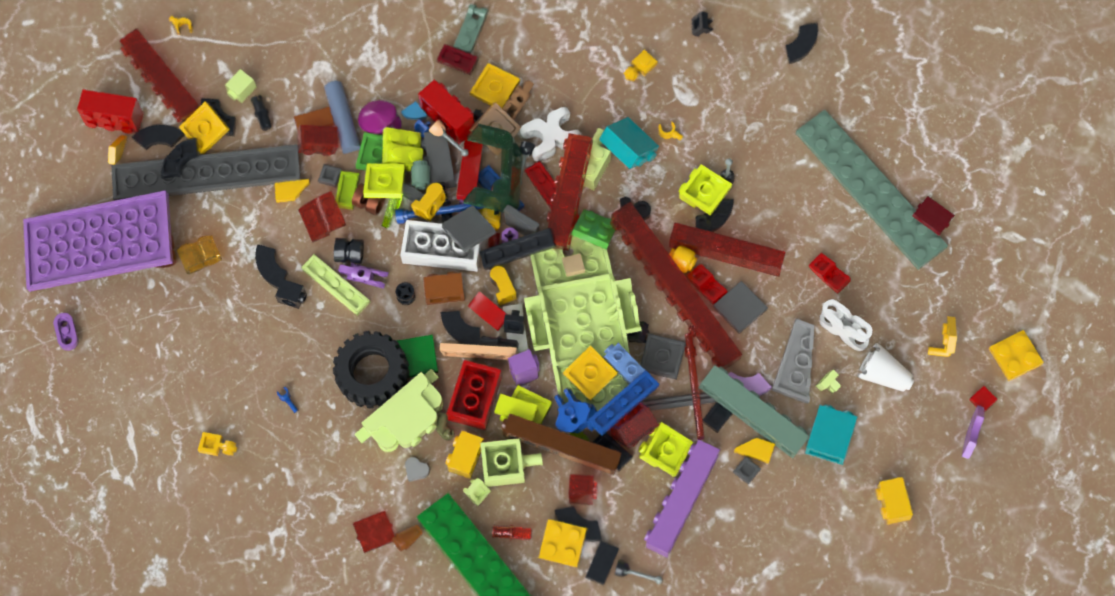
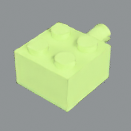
M597 128L591 141L579 136L576 137L560 166L561 176L593 191L595 190L611 161V151L601 147L602 142L599 140L604 132L603 129Z
M520 439L480 443L484 481L487 487L525 483L523 469L527 466L543 465L541 453L528 455L521 453Z

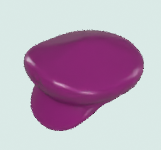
M375 100L367 103L358 115V124L367 133L383 136V129L386 127L401 129L402 127L396 107L384 100Z

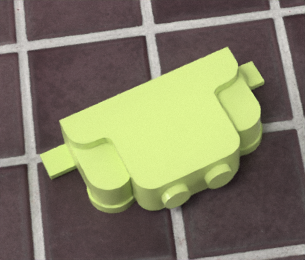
M432 369L425 375L422 372L419 373L362 422L363 427L354 435L361 443L372 436L380 449L385 452L396 450L399 444L403 448L417 446L422 441L421 437L426 433H432L437 428L438 418L436 413L442 410L444 401L432 384L439 377Z

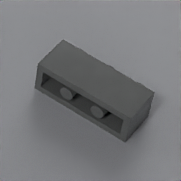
M424 132V140H421L423 151H427L424 161H427L428 166H430V184L439 183L440 185H445V189L456 187L448 140L443 135L435 136L431 132Z

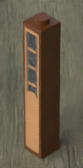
M509 414L508 419L504 418L501 426L504 437L520 439V442L611 475H615L621 458L620 452L513 414Z

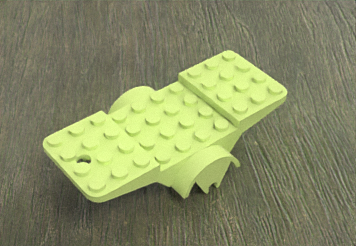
M571 234L554 237L555 248L530 256L538 296L524 298L534 351L549 348L557 392L565 403L569 400L563 390L568 387L572 390L576 399L581 400V402L594 404L597 411H599L629 384L617 374L589 401L563 375V372L590 345L603 358L606 355L604 351L611 344L615 346L619 343L629 353L627 333L642 331L639 324L635 294L632 292L631 278L615 281L606 249ZM565 247H571L574 250L571 255L581 254L585 273L566 277L562 258L567 257L562 252Z

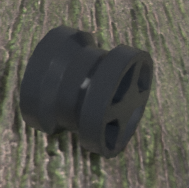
M403 282L396 287L395 293L400 304L410 305L414 302L416 298L415 291L410 283Z

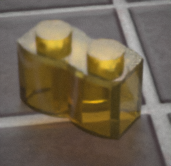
M202 236L195 243H185L177 250L187 274L195 273L204 267L214 265L222 260L212 236Z

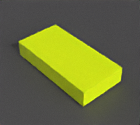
M500 394L494 413L504 417H509V414H513L533 421L538 405Z

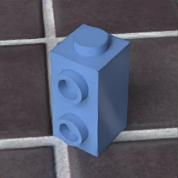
M619 343L615 346L611 344L604 351L606 353L604 359L628 384L645 371Z

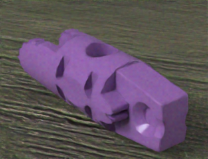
M351 263L350 266L340 264L338 270L339 273L348 275V280L383 289L385 284L380 281H374V274L381 277L388 276V272Z

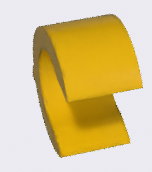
M173 15L170 16L169 21L173 22L179 35V28L183 24H187L190 33H192L193 27L189 19H178Z
M672 121V131L668 133L663 132L661 124H659L658 132L662 138L670 139L673 137L679 141L682 140L683 135L675 130V124Z

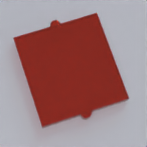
M385 510L353 523L357 533L356 539L360 541L364 554L393 542L392 538L395 537L392 530L393 524L389 522Z

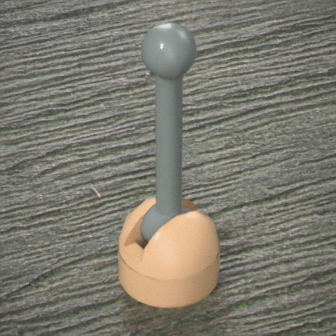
M437 120L429 131L435 136L443 135L461 151L462 156H467L468 150L463 149L445 133L444 124Z

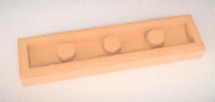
M440 343L441 353L443 356L508 360L509 357L519 354L516 347Z

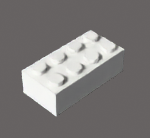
M406 220L401 259L403 264L478 272L482 242L464 252L442 228V224Z

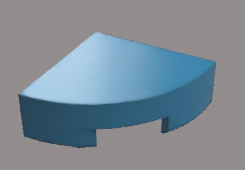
M416 101L401 111V115L406 119L423 120L427 118V114Z

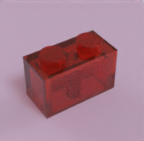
M300 125L297 131L298 153H303L304 155H335L338 149L337 126Z
M570 474L569 504L593 505V499H597L598 482H594L593 475Z

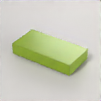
M341 171L334 202L335 208L353 210L352 198L359 184V173Z

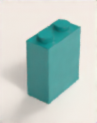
M629 117L608 125L599 138L629 169L636 166L640 167L647 161L651 162L656 157V151L660 147Z
M820 405L805 454L843 465L857 416H854L850 411L844 410L841 412L835 410L831 405Z

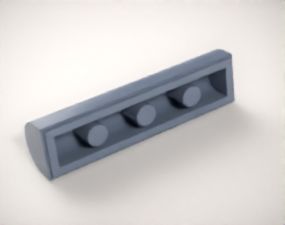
M329 82L324 86L343 154L360 150L361 146L342 82Z

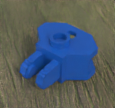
M567 387L563 390L569 400L567 403L559 394L554 397L559 406L557 409L559 414L555 425L559 431L579 434L588 427V419L597 412L594 404L581 402V400L576 399L572 390Z

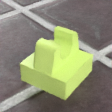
M834 370L829 371L817 383L816 387L820 391L828 389L831 393L836 392L841 387L835 380L839 374Z
M476 478L475 480L472 479L469 488H464L463 491L475 505L479 506L491 491L482 480Z

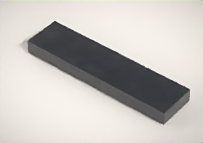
M548 228L482 250L480 255L483 268L488 270L495 266H501L555 248L556 243L552 229Z

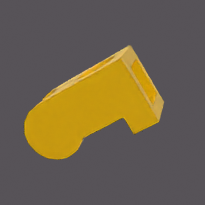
M439 183L430 184L420 201L414 200L411 207L415 215L428 221L432 220L446 200L442 185Z
M502 266L492 268L490 277L492 284L499 291L496 293V300L499 306L516 300L515 289L505 268Z

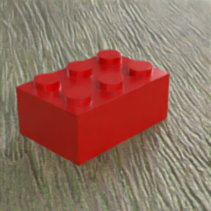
M434 79L418 93L420 107L434 122L440 120L445 126L446 133L460 145L465 140V137H469L472 134L470 129L475 123L473 119L474 114L470 108L460 104L461 102L456 95H451L447 92L448 89L443 83H438Z
M82 89L77 111L86 126L90 128L101 127L108 131L120 130L126 134L136 133L140 130L144 115L137 98Z
M464 360L448 407V421L486 431L502 380L501 370Z

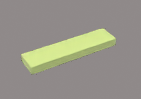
M315 254L301 267L306 274L357 316L369 305L370 300Z

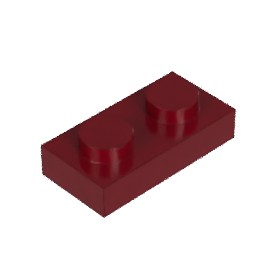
M446 44L443 45L437 57L438 63L471 75L478 61L477 56Z

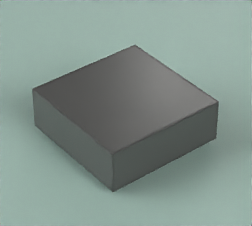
M324 164L318 182L336 188L342 169Z
M745 456L733 473L749 485L761 471V468Z

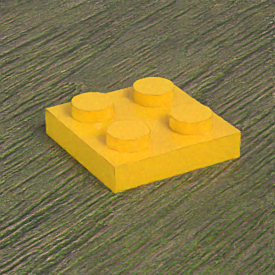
M488 63L471 89L470 96L490 106L493 103H497L503 108L519 85L520 78Z
M204 102L179 126L188 139H197L198 151L203 155L230 130L207 102Z
M1024 330L989 348L1008 381L1044 363Z
M591 345L563 372V375L589 401L618 374Z
M548 519L539 558L578 568L587 528Z

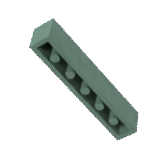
M714 366L701 382L699 388L793 459L810 437L807 435V431L801 426H795L791 423V419L788 416L781 415L775 411L776 408L772 404L765 403L759 399L760 396L756 392L747 390L740 380L731 378L724 368Z

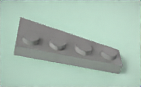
M799 319L794 321L772 387V391L806 404L810 402L809 390L811 386L810 374L814 325Z

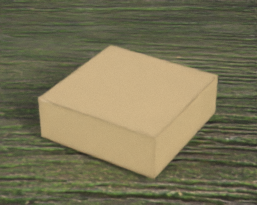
M581 254L562 258L566 277L585 273Z

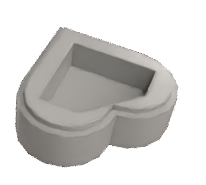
M410 457L406 460L405 468L409 482L424 479L429 475V467L426 463H420L415 457Z

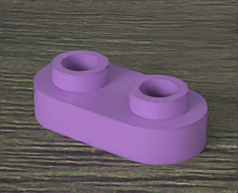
M60 313L54 318L53 322L57 341L62 349L70 351L78 345L74 320L68 313ZM64 322H68L65 327L62 326ZM68 339H72L71 343L66 344Z

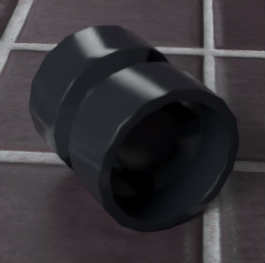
M347 238L335 239L334 262L346 263L349 260L350 263L362 264L364 255L363 239H352L351 241H348Z

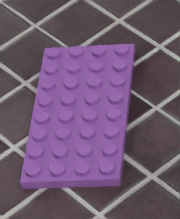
M166 190L23 219L26 289L28 291L173 264L169 196Z

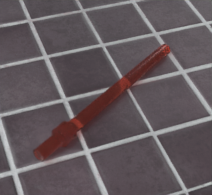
M692 333L685 334L686 347L684 350L685 357L688 359L697 440H703L705 435L695 360L697 352L693 344Z

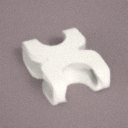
M567 107L550 112L547 116V122H544L542 119H534L521 126L519 132L523 138L538 137L542 140V143L535 147L532 152V157L535 161L538 162L552 157L555 154L556 146L562 150H567L571 148L577 136L583 138L579 130L567 132L560 128L570 118V111Z
M830 299L824 303L819 319L821 326L830 333L839 335L842 341L854 350H865L872 335L870 324L856 315H851L850 311L836 300ZM833 306L836 308V311L827 309V307ZM824 318H827L831 323L826 322ZM861 328L866 329L867 334L864 331H862ZM855 339L859 342L864 343L862 345H858L855 343Z

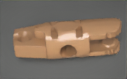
M530 80L525 81L522 86L518 85L502 108L506 113L508 109L513 111L510 115L513 120H515L531 96L529 92L534 83Z

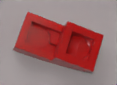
M820 253L808 265L826 285L838 294L851 282V278L837 268L836 263L823 253Z
M699 264L686 275L697 290L713 305L728 293L727 289L716 281L713 274L702 264Z
M479 291L468 307L499 331L504 325V317L507 313Z

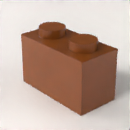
M452 271L445 275L430 274L427 277H423L427 305L465 301L461 273Z

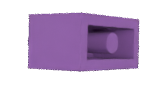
M530 349L508 358L509 370L516 386H521L538 379V372L540 371L539 361L536 354H531Z

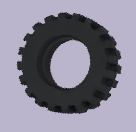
M364 331V335L359 336L357 333L353 335L354 339L351 341L347 339L343 342L345 344L343 348L339 347L337 350L338 357L335 356L333 360L335 365L333 367V374L336 384L347 400L351 403L355 402L359 407L366 405L368 409H373L374 405L381 407L402 387L408 384L407 378L410 371L406 355L396 340H392L391 336L387 334L383 336L379 331H374V334H371L370 331ZM369 355L385 357L389 363V369L381 381L371 385H364L356 381L354 370L361 359Z

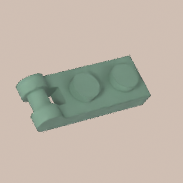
M474 4L469 5L467 15L453 46L454 48L472 54L488 14L487 8L482 7L481 9L477 8ZM474 14H475V15H478L479 18H478V19L473 18Z

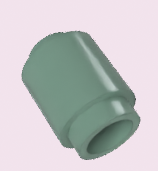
M423 160L414 161L411 167V184L418 190L426 189L430 185V166H428L427 161Z

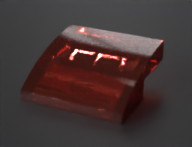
M332 191L311 200L298 209L312 243L330 236L329 232L346 226Z

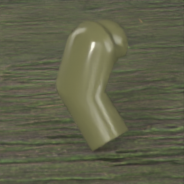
M439 413L436 431L444 440H451L455 436V432L447 426V414Z

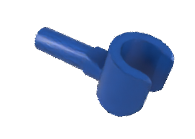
M283 387L286 391L285 395H280L277 391L280 400L285 401L294 413L298 412V409L290 399L291 395L288 389Z

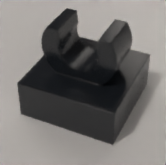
M701 11L691 19L693 36L699 37L703 33L709 34L713 31V28L708 27L712 23V19L708 18L707 12Z
M512 310L511 315L505 314L504 332L524 333V316H519L520 310Z
M639 321L642 331L627 333L628 342L646 343L644 339L646 334L649 333V324Z

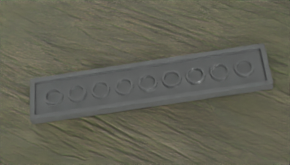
M297 144L198 155V158L191 159L184 165L181 177L161 178V167L164 159L111 165L114 201L165 190L168 192V196L301 180Z

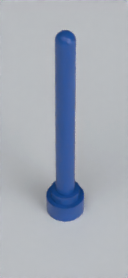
M483 201L443 206L440 207L435 215L462 212L472 205L476 209H483L486 204ZM401 208L395 210L398 224L406 223V220L419 217L414 214V211H408V209Z

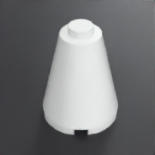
M876 343L873 346L876 348L873 353L869 351L859 369L862 373L857 374V377L902 392L906 389L909 390L914 383L913 375L880 344Z

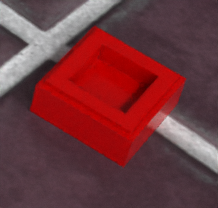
M985 386L969 399L975 407L977 405L984 407V413L998 400Z

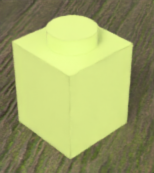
M241 69L225 84L228 96L233 100L237 99L241 103L256 89L254 79Z

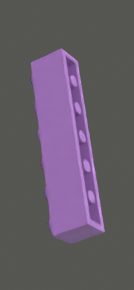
M699 439L696 445L692 444L688 455H690L688 461H683L679 471L682 473L679 479L675 478L671 485V489H673L671 495H666L662 506H664L663 511L656 514L653 521L655 526L653 530L649 529L644 540L647 541L646 548L668 558L719 456L720 449Z

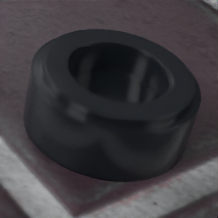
M645 201L636 202L632 208V212L635 215L634 218L639 221L647 220L651 215L649 203Z

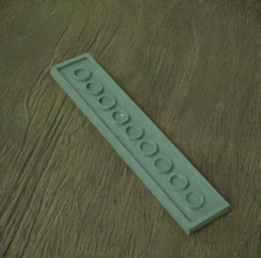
M823 110L796 130V135L917 270L947 249L948 245L939 235L912 217L916 209L826 110Z

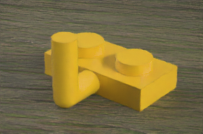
M947 316V322L942 325L943 345H945V348L928 347V355L949 357L954 353L957 340L955 317Z

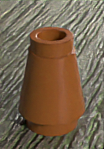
M416 524L396 533L392 540L399 551L407 550L423 535V532Z

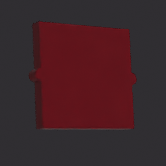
M929 196L926 197L922 204L919 203L918 209L912 215V217L937 235H940L945 228L949 227V222L955 216Z

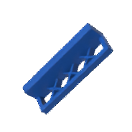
M645 370L588 419V429L591 432L595 429L602 436L659 387V383Z

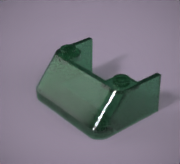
M478 123L467 137V140L502 149L501 177L492 184V190L474 187L464 199V203L503 213L507 205L518 209L520 205L522 152L510 132Z

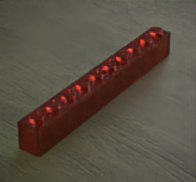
M629 202L612 213L610 221L615 231L619 230L624 244L632 248V254L635 259L643 263V269L646 274L654 278V284L660 292L663 291L667 296L665 297L667 303L671 307L674 306L678 311V318L682 322L685 321L689 326L688 331L692 337H697L704 353L708 352L713 366L727 369L739 361L742 356L740 350L633 204Z

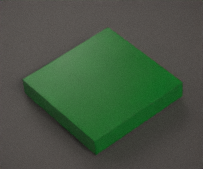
M433 335L396 340L408 360L409 377H415L421 372L425 375L431 369L438 373Z

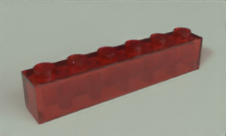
M136 28L119 40L121 45L119 49L125 57L129 56L133 68L141 71L140 76L145 83L150 82L153 93L156 96L160 95L162 97L161 102L167 110L170 108L173 111L172 116L177 122L181 121L183 124L200 106Z
M569 133L568 139L565 138L563 143L564 157L561 156L559 161L560 175H557L555 179L556 193L552 194V211H549L547 215L548 228H551L553 231L556 249L570 250L573 237L571 234L575 227L593 146V140L588 136Z
M676 222L674 223L669 240V248L676 249L678 246L683 245L693 250L696 255L780 277L786 253L785 251Z

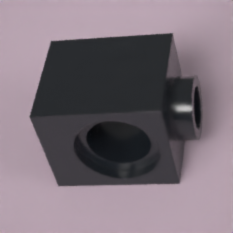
M282 279L275 297L278 303L299 309L301 303H305L307 293L303 285Z

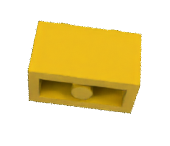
M461 431L460 436L457 435L454 439L453 447L455 448L453 453H449L446 459L448 471L471 479L481 454L480 443H484V438Z
M903 477L879 482L878 489H875L878 501L881 500L883 506L881 508V515L883 519H886L887 525L911 520L913 513Z

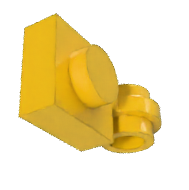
M643 50L631 61L632 66L625 70V79L632 82L635 81L639 76L638 72L645 76L657 65V60L646 50Z
M203 432L198 451L199 453L218 456L219 450L222 449L223 454L233 456L237 451V447L233 441L226 440L225 443H222L223 437L221 435Z

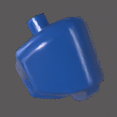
M418 119L414 125L415 132L421 133V138H424V132H430V127L428 126L431 123L428 121L424 124L421 119Z

